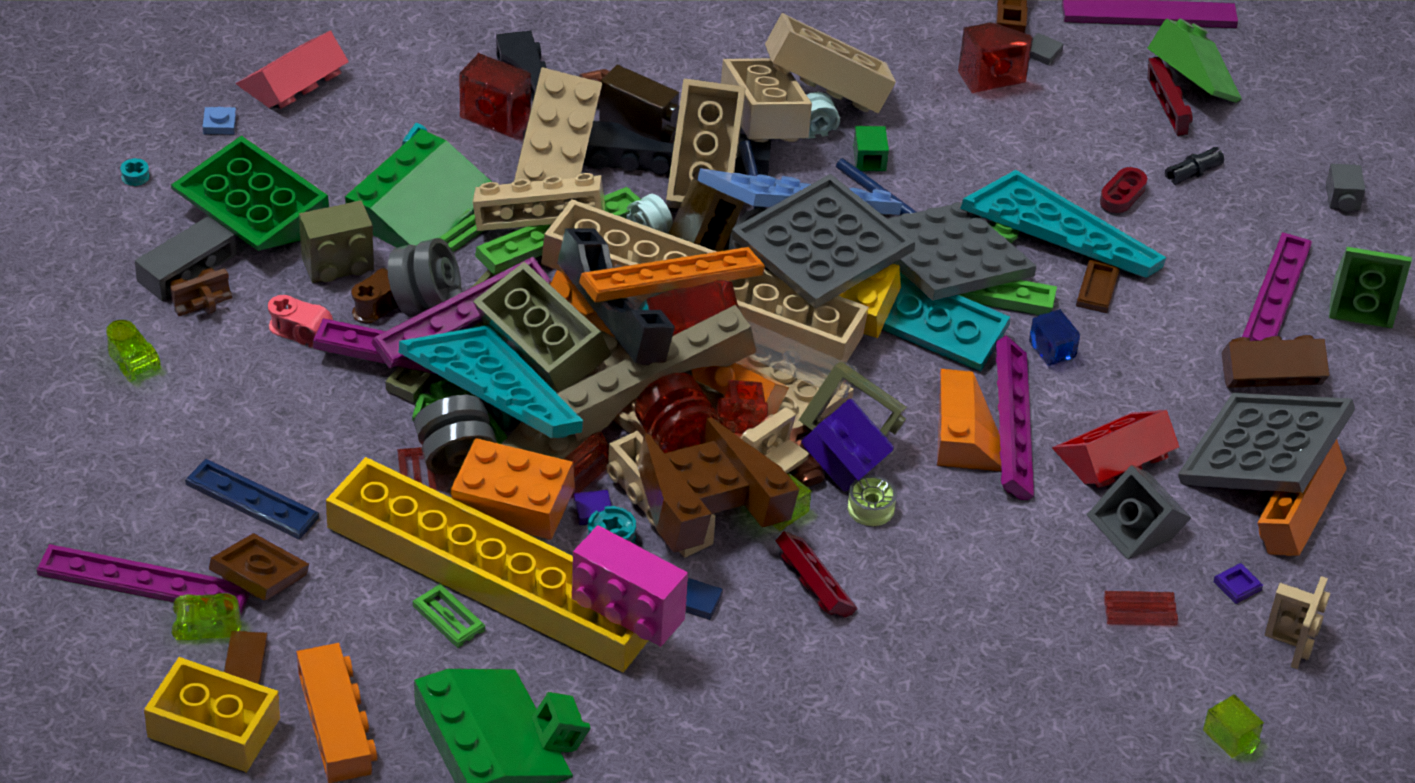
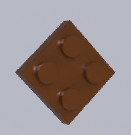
M255 533L211 557L209 570L218 574L224 580L232 582L250 592L252 596L264 601L305 577L309 568V563Z

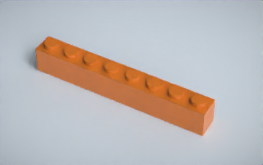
M557 270L550 285L596 328L615 337L565 272ZM675 328L673 336L682 331ZM739 361L728 367L710 366L691 370L695 380L767 416L777 413L789 389L784 384Z

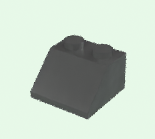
M1133 465L1124 472L1086 514L1127 559L1173 539L1191 519V516L1150 473Z

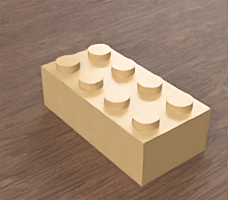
M784 13L780 15L765 43L775 69L784 74L793 72L799 75L800 80L809 86L816 87L818 84L826 88V92L836 99L842 100L845 97L853 101L852 104L864 112H868L870 109L879 113L896 83L887 63Z
M771 58L723 59L721 84L746 87L741 127L748 139L755 142H767L769 139H782L794 142L799 138H809L812 103L791 72L784 74L775 69Z
M541 68L514 181L519 179H527L530 182L543 181L551 176H559L562 179L575 178V176L581 174L602 82Z
M683 79L666 197L668 208H680L692 179L698 180L700 168L735 173L746 87Z

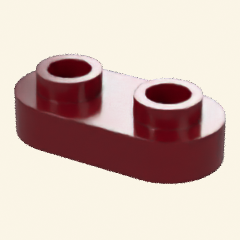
M1126 167L1119 170L1103 187L1100 205L1106 211L1112 213L1127 211L1146 190L1148 178L1145 172L1134 167Z

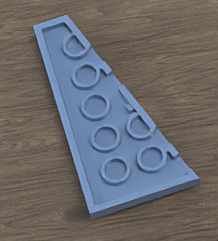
M701 168L697 180L745 203L759 207H772L811 185L800 183L799 179L782 176L781 180L767 175L750 176ZM849 188L880 214L900 215L902 202L892 199L890 192L874 189L873 193H869L862 189Z

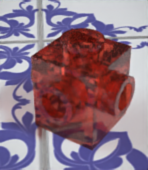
M729 380L724 398H719L717 417L722 418L723 426L731 432L743 434L747 429H753L768 416V403L765 401L762 382Z

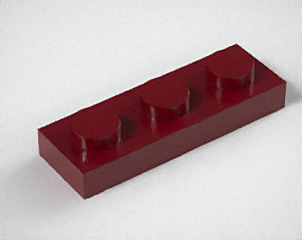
M1159 57L1149 58L1147 79L1176 135H1188L1189 123L1193 121L1190 106H1185L1180 87L1175 86L1173 83L1170 68L1165 67L1162 59Z
M783 531L775 540L783 551L781 556L790 566L799 571L801 583L816 593L819 597L817 601L819 606L829 615L838 614L843 617L852 615L858 608L806 541L801 537Z

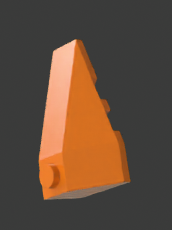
M940 369L937 466L1001 471L1000 434L974 372Z

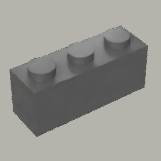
M208 216L136 259L137 282L162 301L172 295L170 289L171 281L180 278L187 281L197 278L201 271L209 268L215 269L236 256L235 234Z

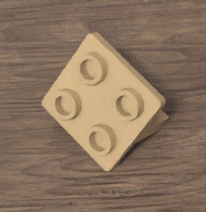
M787 407L774 415L767 416L764 421L756 419L735 433V435L781 466L786 473H789L808 459L809 453L790 440L796 414Z
M1320 577L1314 594L1282 583L1278 586L1264 636L1296 646L1291 664L1292 668L1298 669L1301 658L1309 660L1315 640L1309 639V637L1315 638V636H1318L1324 618L1323 615L1318 614V611L1325 612L1331 594L1325 591L1328 578Z

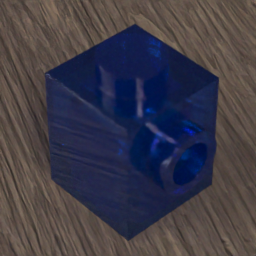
M1059 309L1047 314H1041L1032 319L1029 342L1045 363L1051 366L1077 356L1081 334L1062 310Z

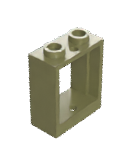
M841 361L833 367L799 418L801 423L813 430L824 420L820 416L845 379L892 411L880 429L886 438L890 432L896 435L907 418L902 416L907 406Z

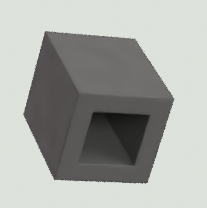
M1330 164L1326 180L1330 209H1341L1342 211L1360 210L1365 193L1361 165Z

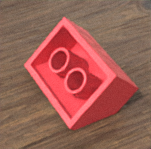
M330 30L303 43L237 82L236 85L268 108L278 104L280 109L296 101L294 94L301 91L305 95L319 87L316 81L324 77L325 81H329L341 74L342 72L339 68L349 61Z

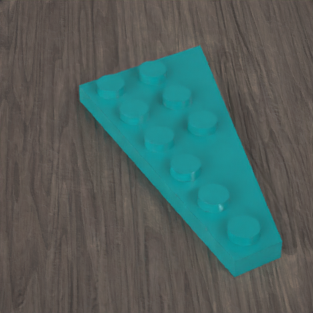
M1017 170L963 198L960 209L1145 278L1162 269L1167 258Z
M489 325L399 341L398 353L550 438H564L568 435L582 432L583 419Z

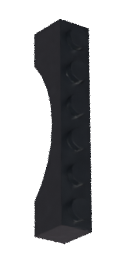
M532 31L496 34V57L501 74L518 84L531 98L533 103L541 68H546L545 61H540V43L534 41ZM526 129L523 131V141H524V136H525Z
M593 121L584 165L593 166L598 169L610 167L622 168L626 171L645 170L654 171L658 174L670 173L674 144L643 137L628 130L619 123ZM740 134L739 143L742 141H750L758 175L768 176L771 139L767 142H755L748 139L746 134ZM738 146L735 173L745 174Z
M565 228L557 262L635 363L650 365L652 363L666 362L675 326L662 310H640L627 297L594 302L579 281L581 273L613 268L608 244L595 228Z

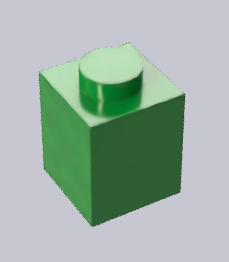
M855 126L853 151L855 167L860 171L887 170L889 148L886 126Z

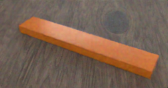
M749 247L584 272L581 273L579 283L594 302H601L762 276L765 265Z

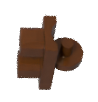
M213 268L201 271L197 278L188 281L183 278L171 281L170 289L174 311L178 317L204 308L207 314L216 312L217 303L231 299L232 293L228 281L229 274L226 269L223 268L215 271Z

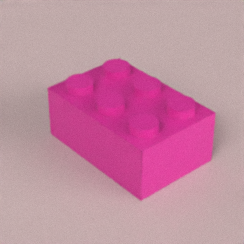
M599 525L573 551L572 599L577 601L582 607L592 609L605 616L612 623L619 624L636 633L640 638L649 640L660 647L685 620L688 572Z

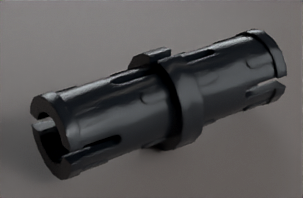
M1213 147L1198 155L1191 154L1183 162L1167 167L1165 169V177L1168 180L1175 177V180L1171 181L1174 185L1194 176L1201 177L1204 175L1203 172L1224 163V155L1221 150L1218 151V147Z

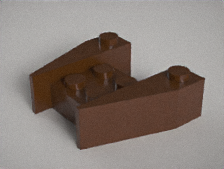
M710 417L706 420L701 444L664 454L649 434H645L643 437L637 463L638 471L655 528L674 553L703 545L711 514L744 505L762 528L791 520L800 489L781 466Z

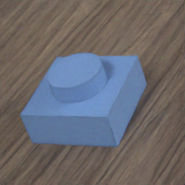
M205 107L203 134H234L236 108Z

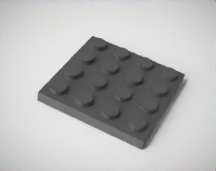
M832 174L823 177L732 229V239L743 248L749 247L766 268L815 309L915 251V241Z
M962 202L888 218L890 222L915 241V251L893 264L899 265L900 272L932 301L1035 276L1037 266L980 216L960 209Z
M1232 393L1179 471L1178 477L1183 485L1303 493L1355 411L1353 399Z

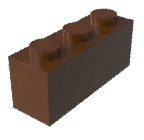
M1312 335L1298 336L1294 340H1282V337L1271 336L1264 338L1262 341H1250V338L1239 337L1232 339L1221 352L1227 388L1322 385L1330 376L1325 338L1314 339Z

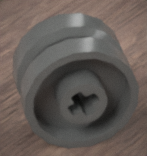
M441 238L421 241L417 246L405 245L397 247L389 255L388 279L395 302L408 317H415L450 299L449 293L451 291L462 290L459 266L454 253Z
M471 395L450 396L427 405L417 414L414 426L419 443L422 444L421 449L428 470L434 474L441 475L457 473L460 471L475 438L497 443L493 428L489 425L490 419L485 402L482 399Z

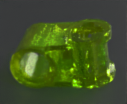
M116 320L107 326L108 354L129 382L136 380V376L151 369L157 371L161 368L160 359L151 343L147 342L131 321Z
M231 594L181 595L174 601L173 611L176 614V621L172 624L171 633L177 640L230 638L231 631H241L242 622L238 600ZM186 605H189V612L186 609Z

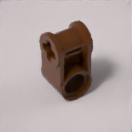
M386 268L377 270L373 275L352 287L351 295L355 301L352 316L360 323H373L392 309L398 308L390 289L388 270Z

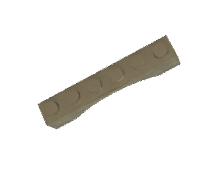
M734 305L674 335L666 362L641 365L635 363L630 357L557 393L583 419L582 432L573 434L577 442L608 427L616 415L633 399L664 379L696 368L710 366L728 367L756 353L751 326L737 306Z

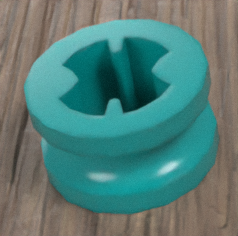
M133 158L121 164V178L125 184L139 186L149 180V166L145 160Z

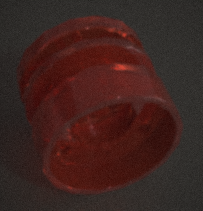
M671 373L658 378L640 393L635 403V416L645 432L652 437L664 454L701 444L707 418L711 417L723 425L721 418L710 401L707 400L706 395L695 378L686 373Z

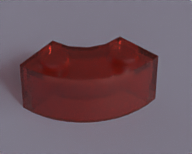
M716 280L694 287L673 289L646 299L649 310H662L675 326L673 336L734 305L739 309L732 281Z

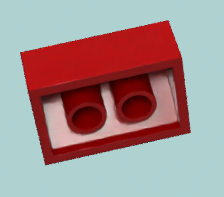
M1167 410L1131 412L1052 447V449L1084 484L1095 483L1096 487H1103L1116 481L1114 476L1121 473L1124 474L1131 465L1142 470L1141 464L1145 462L1157 463L1169 458L1168 452L1179 448V444Z

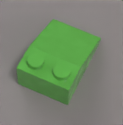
M1166 18L1147 49L1211 95L1235 103L1240 101L1242 98L1216 44L1206 37L1208 32L1195 23L1191 25L1180 18L1177 22Z
M1346 247L1336 271L1331 290L1329 318L1393 328L1412 257Z

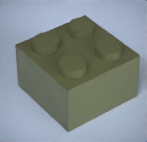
M362 200L299 213L301 255L312 283L320 281L331 282L339 277L348 275L359 276L367 271L374 270L373 225Z

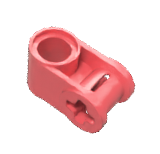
M277 295L268 302V312L272 316V320L269 323L270 331L277 336L297 341L302 345L307 343L312 348L313 340L323 318L333 320L331 313L325 307L294 299L288 295Z

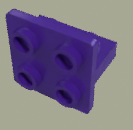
M853 399L845 401L801 441L802 445L843 491H848L856 479L859 481L894 450L891 442Z

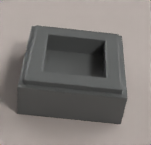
M1037 33L1024 47L1023 55L1049 66L1062 52L1064 44Z

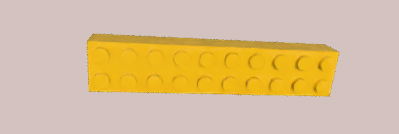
M367 457L357 465L326 499L327 528L623 673L649 641L640 638L636 633L619 624L612 623L605 616L592 609L582 607L577 601L572 599V555Z

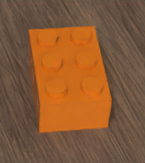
M475 438L451 488V496L453 499L519 531L552 540L575 489L573 462Z

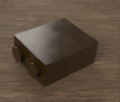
M617 64L600 81L602 86L600 90L599 121L619 123L628 130L643 137L674 144L680 107L679 91Z
M692 179L668 234L716 252L723 251L745 202Z

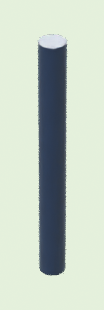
M841 158L836 163L837 169L870 193H873L874 189L889 192L844 158ZM891 193L892 199L902 202L901 215L917 212Z

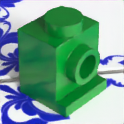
M547 692L532 716L543 749L567 753L577 751L591 729L589 723L582 721L574 697L570 695Z

